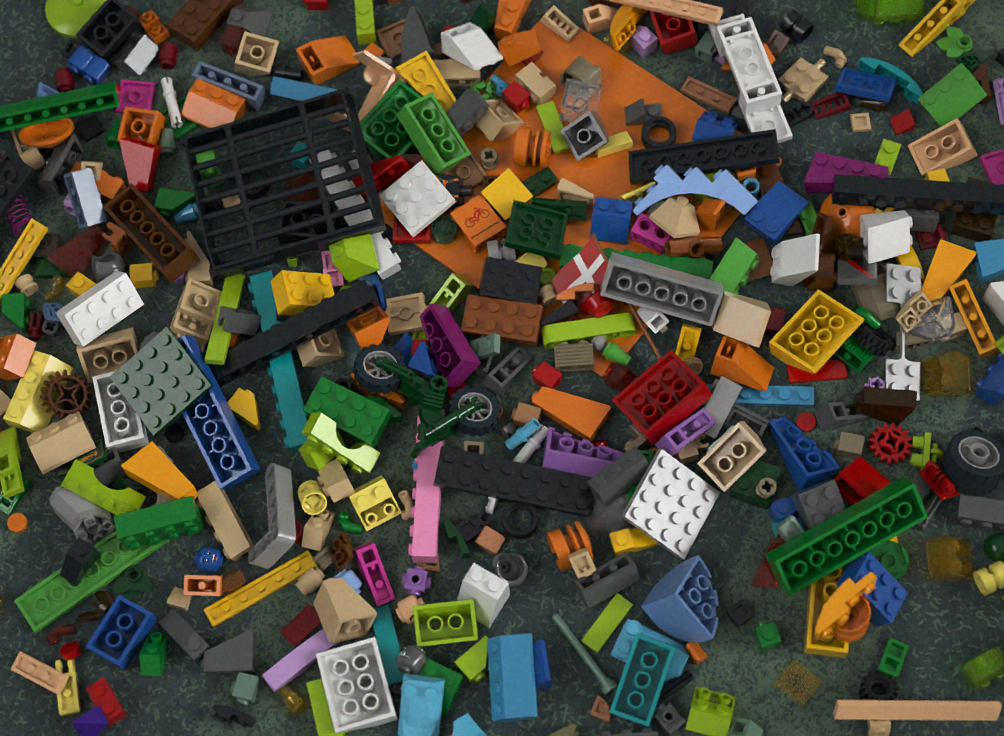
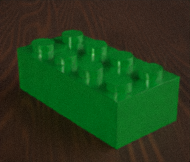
M322 376L303 408L304 413L308 417L312 413H323L336 422V428L340 433L361 443H367L374 449L392 417L390 409Z
M192 496L113 516L118 540L127 550H137L143 545H156L162 540H175L181 535H194L199 533L200 530H204L200 508Z

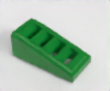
M22 476L25 491L14 495L13 501L4 497L3 491L0 493V510L9 516L33 485L24 476ZM4 500V501H6L7 503H9V504H10L9 508H8L7 506H5L4 504H2L1 502Z

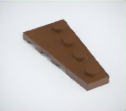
M777 164L757 166L760 198L778 181L784 184ZM798 218L785 235L804 233Z

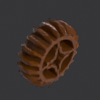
M65 369L62 372V376L59 371H56V378L53 375H49L48 378L51 382L45 380L43 384L46 387L40 389L41 392L46 393L40 395V399H46L41 404L42 407L49 406L45 412L49 413L52 410L54 412L51 416L52 418L59 414V421L64 416L67 417L69 414H74L78 411L83 416L85 414L83 409L87 411L90 409L85 403L91 404L93 401L87 398L93 395V392H87L92 386L90 384L84 385L88 379L84 378L81 381L79 378L82 374L79 373L75 377L74 370H71L70 375H67V370ZM70 381L75 385L72 387H65L63 384H60L59 382ZM53 386L56 387V391L59 394V397L54 402L51 398ZM79 389L82 393V401L80 406L78 405L74 395L75 392ZM64 391L66 393L72 391L69 400L68 398L61 400ZM65 403L74 409L63 410L58 408V406Z

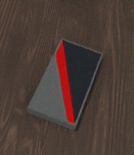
M864 255L848 261L837 258L838 285H877V262L868 264Z

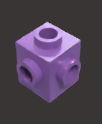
M413 566V569H407V574H403L402 585H405L404 589L409 592V595L420 596V594H426L427 589H430L432 577H429L430 575L425 571V568ZM413 577H419V581L413 583Z

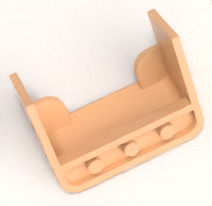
M366 50L356 52L352 56L366 65L363 76L365 81L372 85L358 113L360 121L399 80L406 84V80L394 68ZM339 112L323 116L333 123L347 119L346 113L342 115ZM349 126L342 128L350 132Z

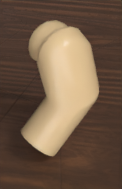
M829 46L824 48V55L834 57L837 68L841 69L847 64V58L842 50Z

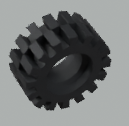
M868 323L864 324L856 336L858 338L857 341L861 342L860 344L865 346L866 350H870L872 354L875 353V355H880V357L885 356L894 345V340L890 335H887L886 331L884 332L881 327L874 330Z
M871 671L861 681L859 698L860 700H896L899 688L896 685L897 681L895 679L892 680V677L889 675L888 677L885 676L886 674L884 673L879 674V671H875L873 675ZM881 687L886 691V695L874 694L871 688Z

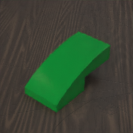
M890 637L877 671L897 679L909 645Z

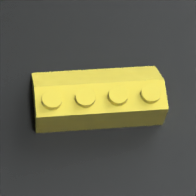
M34 350L24 377L20 379L3 417L5 422L11 427L14 426L31 433L48 427L54 412L52 410L49 413L45 412L49 406L42 407L41 404L46 399H40V395L46 393L41 392L40 389L46 387L43 384L45 380L51 382L48 378L49 375H53L56 378L55 372L59 371L62 376V372L65 369L67 370V375H70L73 367L51 355ZM61 381L59 383L66 387L68 381ZM55 386L51 389V398L54 402L59 397Z

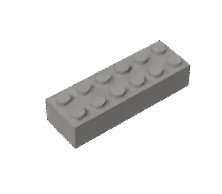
M614 252L611 253L600 289L601 296L711 327L724 293L723 283Z

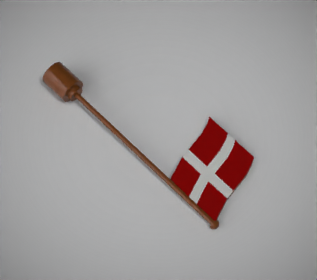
M596 233L590 234L589 237L591 239L579 254L561 268L552 280V284L558 294L573 286L585 283H596L597 289L601 287L609 261L595 237ZM580 292L579 300L573 301L581 309L583 301L594 292ZM628 303L632 313L634 314L638 324L640 325L644 335L646 336L650 346L652 347L656 357L659 360L661 356L658 350L656 349L634 306ZM577 315L571 317L572 321L575 320Z

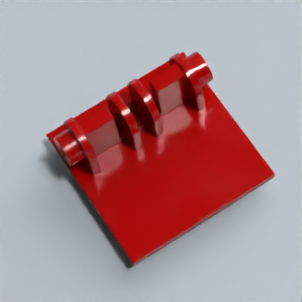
M930 460L925 464L926 469L918 471L919 475L941 500L962 494L956 491L955 484L944 474L940 464L937 465L936 462Z

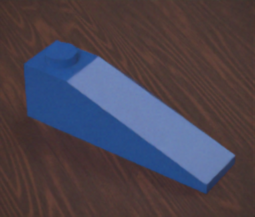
M785 416L769 420L768 426L790 477L800 491L822 481L829 480L840 471L841 468L832 455L826 450L822 451L819 449L813 439L808 440L801 434L802 430Z

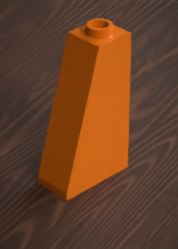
M544 386L539 391L536 390L531 397L532 406L541 408L542 414L580 438L590 442L608 419L612 409L609 405Z

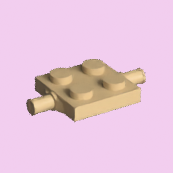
M800 57L778 79L784 83V90L786 91L781 101L786 104L793 97L801 102H807L829 81V76L820 71L826 64L825 60L823 59L822 61V58H820L813 65Z
M423 292L386 299L387 308L385 313L390 318L388 324L390 336L424 330L419 317L428 307L425 305Z

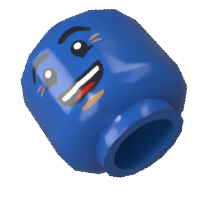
M203 546L200 552L196 551L194 563L197 564L199 571L214 574L217 570H221L224 555L221 554V550L218 548Z

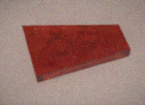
M93 225L49 254L46 258L72 277L77 272L82 274L91 262V256H95L106 242L102 235L105 232L96 225Z

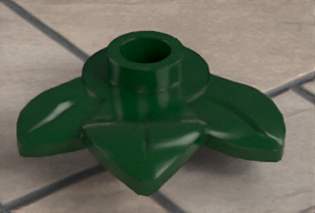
M133 565L127 568L123 576L116 579L113 586V594L120 595L125 593L126 598L136 604L141 599L143 592H152L153 583L149 577L145 576L140 566ZM134 572H137V573H138L137 578L132 579V578H131V575H132Z

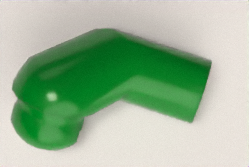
M864 307L856 308L854 312L864 318L865 323H868L874 330L880 327L881 322Z
M342 511L339 513L338 522L343 531L362 534L363 525L353 523L349 512Z

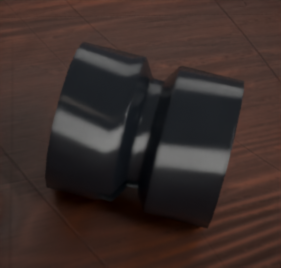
M792 10L781 22L780 29L787 35L791 34V38L801 44L810 36L814 25L807 19L802 20L803 16L797 11Z

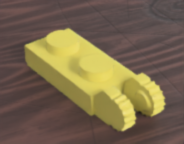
M74 659L67 662L69 672L64 674L68 675L69 678L61 694H57L60 716L81 713L78 678ZM56 660V670L63 673V663L61 660Z

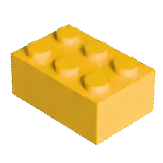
M281 270L270 281L278 315H297L303 312L305 308L315 306L321 300L335 295L330 274Z

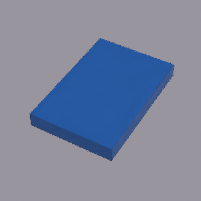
M843 68L836 83L835 91L889 103L897 79Z

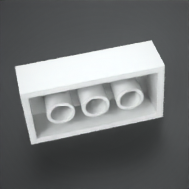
M115 271L58 310L56 314L74 344L84 347L143 306L144 303L128 275L124 272Z
M114 371L94 376L92 379L106 448L110 450L116 447L120 453L149 444L145 424L111 380L110 376L116 372Z

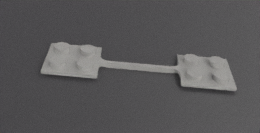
M887 263L886 302L898 303L901 310L909 299L921 290V268ZM900 326V359H885V388L917 391V401H920V362L908 361L905 358V331Z

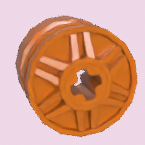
M519 126L515 138L513 164L526 166L529 158H531L534 168H536L538 160H540V168L545 169L551 154V131L545 130L542 138L541 129H538L536 135L532 136L531 127Z
M578 520L573 522L574 532L569 524L565 525L566 535H563L559 528L546 532L550 549L553 554H557L558 560H556V563L561 572L573 568L568 555L587 547L593 560L589 536Z
M863 595L859 597L860 600L854 606L850 607L848 605L850 608L848 616L850 622H846L842 626L837 625L832 629L831 635L841 642H853L865 635L869 627L871 608L868 600Z

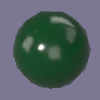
M992 534L985 539L983 550L990 560H1004L1003 534Z

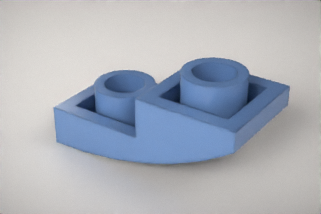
M44 303L43 314L45 319L60 321L56 312L63 308V305Z

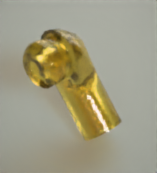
M55 275L52 278V289L43 294L48 302L63 293L65 282L60 275Z

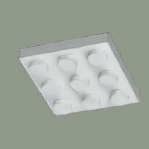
M422 160L379 195L412 237L416 236L456 203V200Z

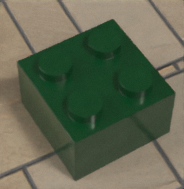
M757 460L732 485L729 497L767 510L772 495L768 498H761L756 493V486L763 478H771L776 483L781 468ZM766 485L762 486V489H766V491L768 492V490H770V487H766Z

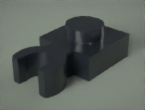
M481 511L475 520L472 516H469L455 526L466 544L479 536L482 531L481 527L491 525V519L487 521L481 519L486 515L485 511Z

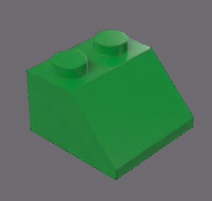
M426 658V662L418 675L445 679L441 715L446 717L464 682V677Z

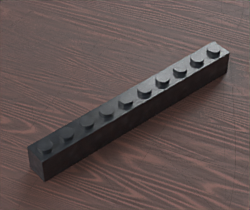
M834 174L832 204L1004 215V185Z
M367 280L357 281L353 286L338 291L336 295L325 298L317 305L307 307L303 312L292 315L286 321L275 324L265 332L257 333L253 338L242 341L238 346L228 349L224 365L208 364L219 387L379 306L380 303L373 285Z

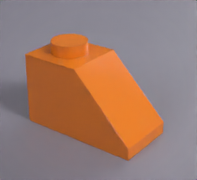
M705 199L702 204L698 203L695 207L698 224L713 232L723 219L726 201L723 199Z
M184 575L183 595L221 596L222 576Z

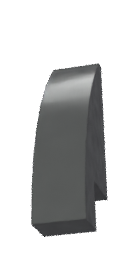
M414 5L410 7L404 23L401 41L402 64L424 51L428 52L431 59L439 56L423 15Z

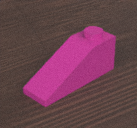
M366 542L354 547L355 562L376 606L394 600L395 596L375 543Z

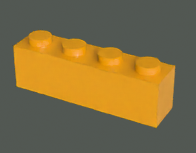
M965 279L949 286L981 359L999 353V349L994 344L996 341L968 280Z

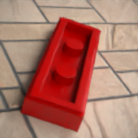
M842 360L827 361L816 374L788 364L786 366L789 384L847 379L846 365Z

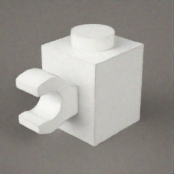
M640 307L636 311L655 334L659 330L662 334L668 330L666 324L670 321L663 313Z

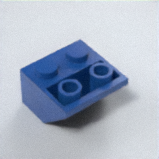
M704 111L697 120L691 140L700 141L735 135L739 122L735 121L733 117L719 116L715 111Z

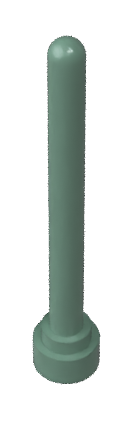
M553 614V621L601 682V690L605 696L611 694L610 691L612 689L615 691L618 688L615 680L606 677L560 615Z

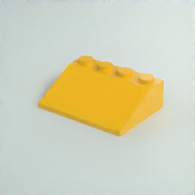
M818 289L769 341L770 352L785 364L816 374L864 322V318Z

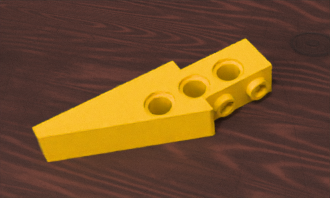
M941 0L898 44L899 47L909 56L913 57L941 34L946 27H949L964 15L975 0Z

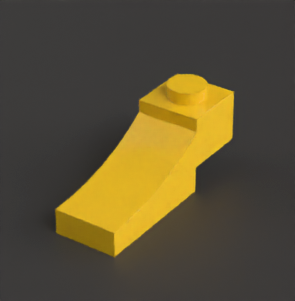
M626 528L609 533V539L615 556L625 552H637L660 545L637 528Z

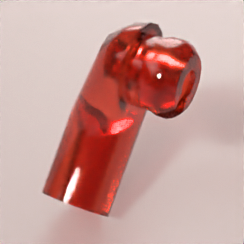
M74 625L55 626L46 636L48 645H57L59 642L58 638L61 635L74 634Z

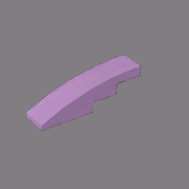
M322 629L265 672L262 677L275 692L317 662V653L331 650L340 642L329 643L325 631Z

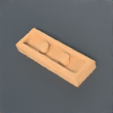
M21 651L10 669L58 695L61 694L69 678L68 675Z

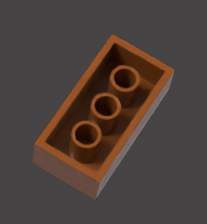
M468 294L461 331L464 336L480 338L482 335L488 336L495 333L500 335V342L538 348L542 328L540 322L544 319L545 310L543 305Z

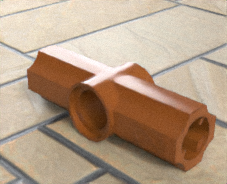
M689 236L679 239H667L664 244L665 254L668 257L691 255L697 258L705 254H720L723 248L722 240L719 236L698 238Z

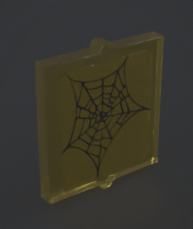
M793 659L788 667L781 671L782 674L774 683V686L803 708L809 698L815 695L814 692L822 683V680Z

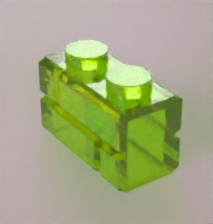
M999 646L990 649L959 668L973 690L976 688L982 690L991 685L989 681L995 677L997 680L1004 678V654Z

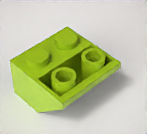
M695 687L686 730L709 736H727L735 697L727 693H718L707 688Z

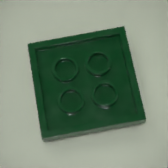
M514 200L504 247L559 260L568 213Z

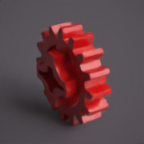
M886 423L883 424L882 428L877 426L876 432L872 431L870 435L872 438L868 442L872 445L869 451H875L873 458L880 457L879 463L885 460L888 466L891 461L895 465L898 464L899 460L904 462L905 456H909L911 453L909 450L913 446L909 443L912 437H906L908 430L901 431L902 426L899 425L898 428H895L894 423L890 427ZM883 435V440L878 442V438ZM903 446V450L898 454V448Z

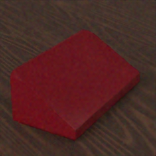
M308 604L280 633L293 647H296L321 623L318 613Z

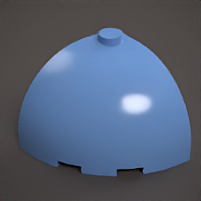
M699 555L680 563L669 571L653 587L641 606L660 629L686 642L699 643L713 639L719 620L716 617V607L719 606L716 589L713 590L709 579L712 576Z

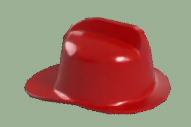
M599 287L583 301L580 311L584 315L601 318L613 309L614 299L601 296V287Z

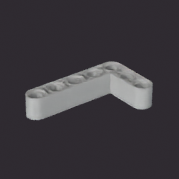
M274 463L267 467L265 473L269 532L250 550L248 555L249 564L264 569H269L293 546L296 539L291 470Z

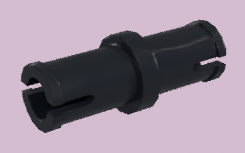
M272 66L270 74L266 76L302 81L304 71L303 69L288 68V66Z

